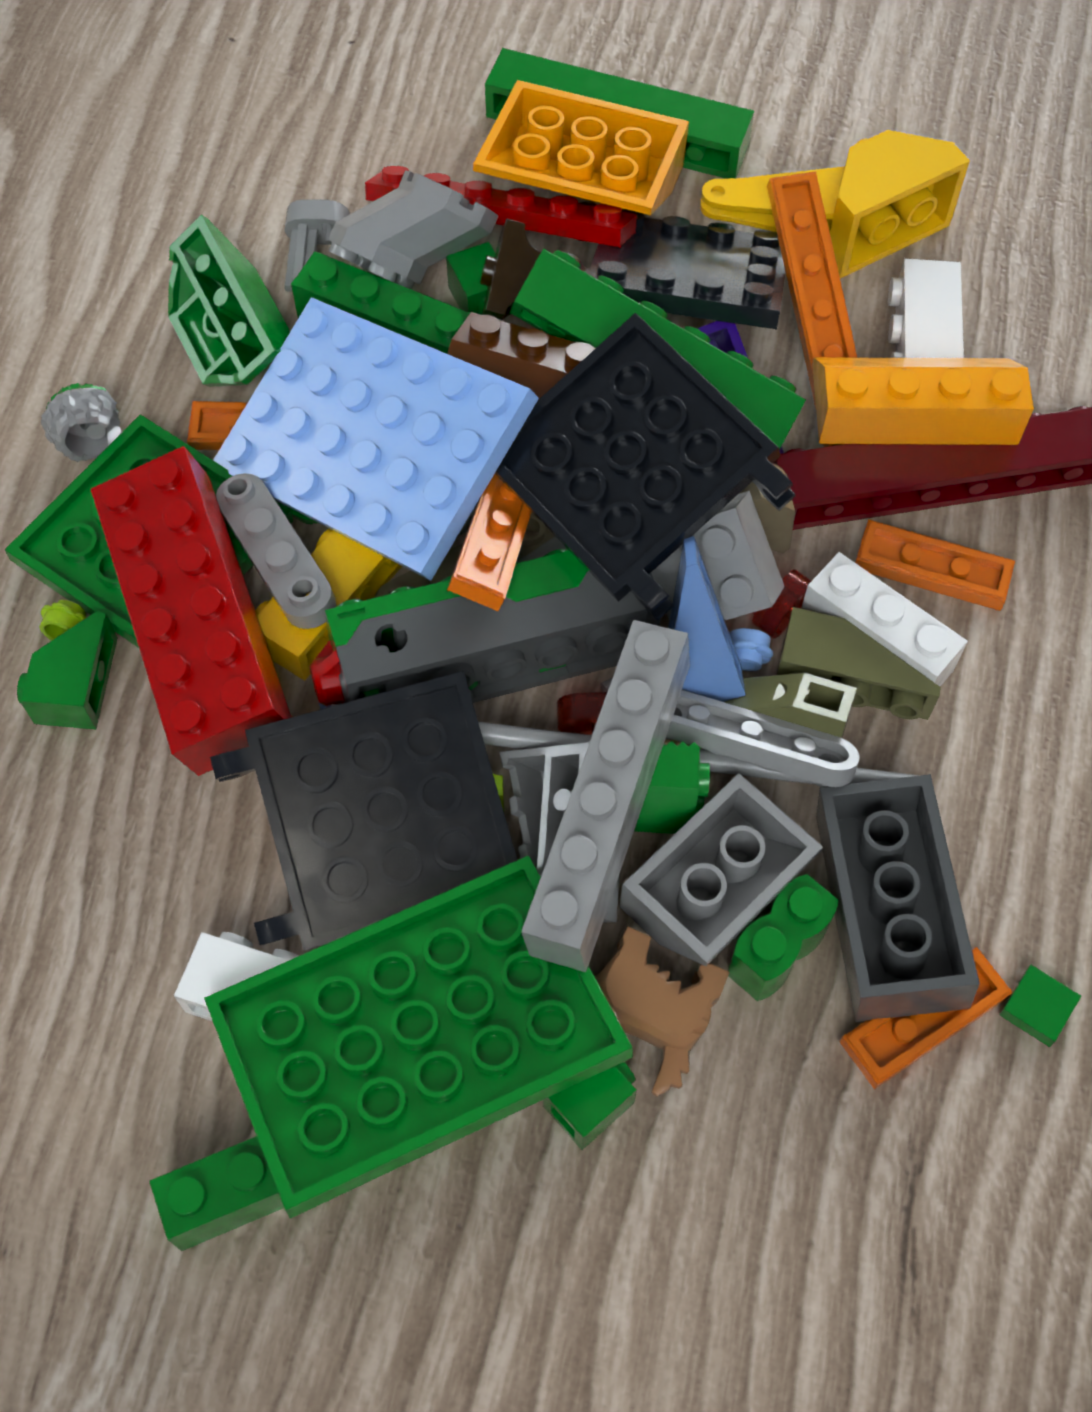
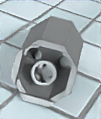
M405 170L397 189L335 222L328 238L332 242L329 252L412 290L414 283L420 285L429 266L491 234L499 216L477 202L474 205L469 204L470 201L465 199L464 195L420 174H414L411 171Z

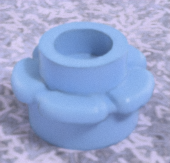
M739 628L730 632L742 671H758L762 668V664L771 661L773 650L770 648L771 638L768 634L750 628Z

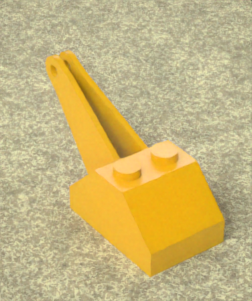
M886 130L869 139L864 138L854 146H851L846 165L842 167L744 178L711 179L702 187L700 210L703 215L710 219L777 232L767 190L769 179L816 171L841 279L949 227L970 160L953 142Z

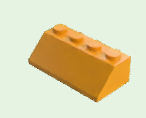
M813 358L819 444L1018 445L1034 410L1028 367L1009 358Z

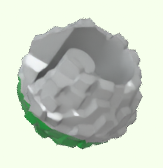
M76 383L65 388L62 387L58 393L51 397V401L48 402L46 410L41 416V425L45 430V437L50 443H54L56 450L62 452L70 460L79 462L80 460L87 461L88 459L97 458L122 433L119 427V411L116 409L117 402L106 391V388L86 383L80 385Z

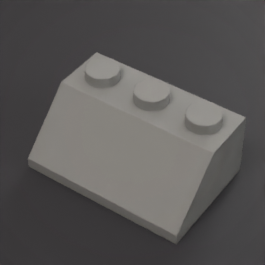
M738 773L622 884L620 908L659 945L707 966L822 851L823 846Z

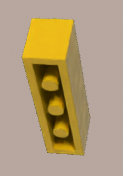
M330 528L320 536L315 550L311 554L332 588L336 598V607L342 602L351 599L368 600L374 598L378 589L391 581L402 568L401 565ZM274 597L270 601H264L257 607L255 612L272 660L305 681L311 675L310 664L329 641L327 622L315 628H298L287 620Z

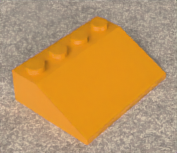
M517 80L473 163V171L652 215L672 194L683 168L689 121Z

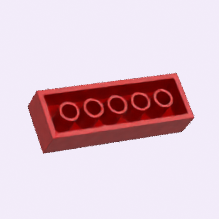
M182 446L91 488V492L171 754L196 775L200 776L213 770L210 760L211 756L249 747L245 730L288 719L292 716L210 478L186 447Z

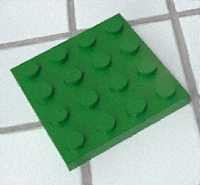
M140 414L4 550L10 561L67 600L80 605L89 615L95 612L106 613L114 631L139 648L91 488L182 446L186 447L208 474L215 496L220 485L232 476L226 468ZM276 501L291 524L294 521L291 510ZM224 519L244 576L253 564Z

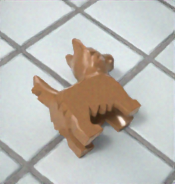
M627 926L618 942L617 953L595 976V979L624 1032L663 1050L662 1062L651 1091L654 1096L658 1097L669 1091L671 1087L677 1089L682 1087L681 1073L688 1074L690 1051L707 1029L711 1008L719 1001L729 972L711 963L707 966L700 964L691 980L692 985L681 989L680 980H669L671 972L668 970L659 972L658 964H647L651 936Z

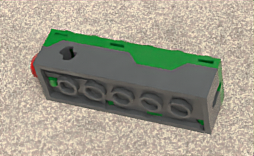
M556 549L540 558L516 562L505 600L499 611L448 591L452 575L446 577L441 582L417 588L405 586L395 589L388 595L368 600L351 599L342 602L335 608L325 610L329 641L309 667L318 702L325 706L347 703L464 671L472 702L475 703L615 667L618 664L633 620L660 626L661 618L657 621L631 591L618 602L569 550Z

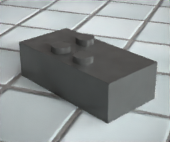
M931 774L853 783L841 787H820L816 819L821 845L823 846L822 851L830 892L839 900L835 918L855 1022L970 1009L980 983Z

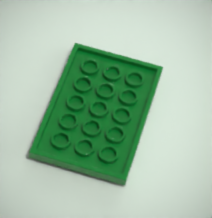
M529 855L204 997L281 1201L290 1219L633 1058V1047L589 966L586 972H582L529 956L521 931L541 878Z

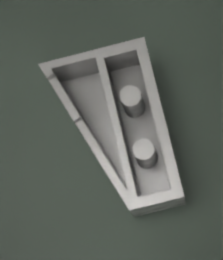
M589 742L499 752L502 767L508 769L510 773L514 796L509 798L511 814L519 818L524 843L518 847L520 859L529 855L540 877ZM619 877L603 923L617 922Z

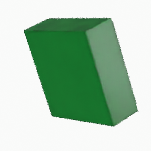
M1030 965L999 1015L1050 1047L1057 1040L1082 996L1035 966Z

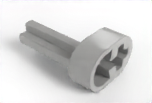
M296 200L287 207L285 233L290 238L285 279L286 292H292L291 283L314 251L317 252V244H332L328 238L335 222L350 215L348 208L343 204L333 200Z

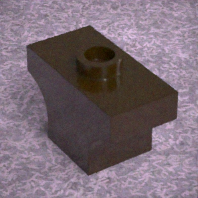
M506 218L499 236L495 257L486 256L480 284L488 286L482 315H491L501 321L511 315L512 305L541 253L528 242L525 235V223Z

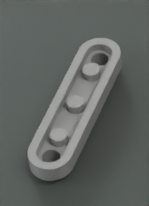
M238 474L225 480L216 493L221 513L287 620L292 625L303 629L315 628L326 622L325 610L336 607L335 595L328 580L263 481L253 474Z
M685 690L681 691L665 738L679 742L683 741L689 745L695 742L700 748L708 750L715 755L728 756L758 765L765 770L780 772L807 780L820 787H841L849 784L854 778L860 759L859 752L855 746L841 737Z

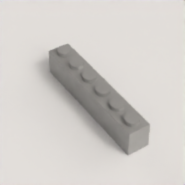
M636 620L632 622L521 931L529 956L582 972L587 971L690 667L689 639L686 632Z

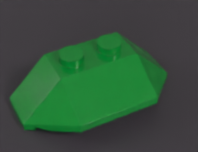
M200 215L169 246V261L173 262L169 278L168 318L202 384L208 387L248 385L281 352L280 348L291 331L256 268L208 218Z

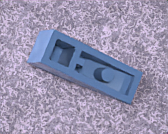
M694 536L683 540L672 603L674 606L671 608L668 625L669 629L688 633L690 667L682 690L721 702L746 696L742 666Z

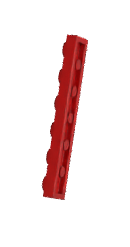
M403 166L384 167L380 173L365 182V200L375 201L397 189L405 170L409 171V169ZM442 173L424 175L464 195V198L470 201L469 204L474 205L477 202L499 216L495 223L497 225L504 226L507 218L525 223V230L614 247H621L636 232L637 214L622 212V208L607 204L595 206L578 204V200L570 196H555L551 199L535 196L534 191L525 188H514L508 191L494 189L492 184L486 181L455 182L450 181V176Z

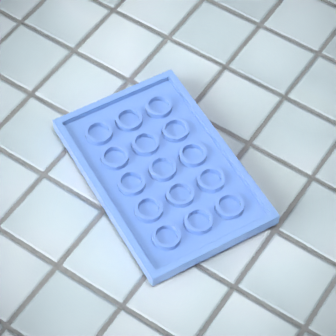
M311 297L281 346V352L272 361L213 461L226 468L231 476L253 474L259 477L274 500L431 581L539 398L528 387Z

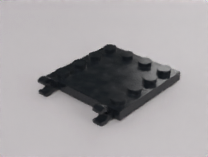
M583 201V202H579V203H578V204H583V205H588V206H595V205H596V204H594V203H592V202H588V201ZM626 209L622 210V212L637 214L636 232L621 247L598 244L589 269L582 265L577 256L565 252L580 263L579 269L596 279L598 276H605L614 280L623 287L624 295L638 303H641V301L651 302L669 314L777 330L785 279V267L777 232L763 229L756 230L754 233L736 231L732 225L726 223H711L708 226L690 224L689 220L678 216H668L663 218V220L647 218L643 213Z
M636 313L537 401L495 472L507 487L618 602L631 591L657 621L674 605L668 599L669 595L649 574L683 544L684 539L694 535L751 482L758 487L763 496L779 511L796 497L795 493L790 489L793 486L791 480L772 464L781 456L779 447Z
M464 671L247 729L245 733L249 747L210 757L215 779H219V782L235 779L256 771L293 912L254 923L259 945L300 935L304 951L323 946L517 861Z

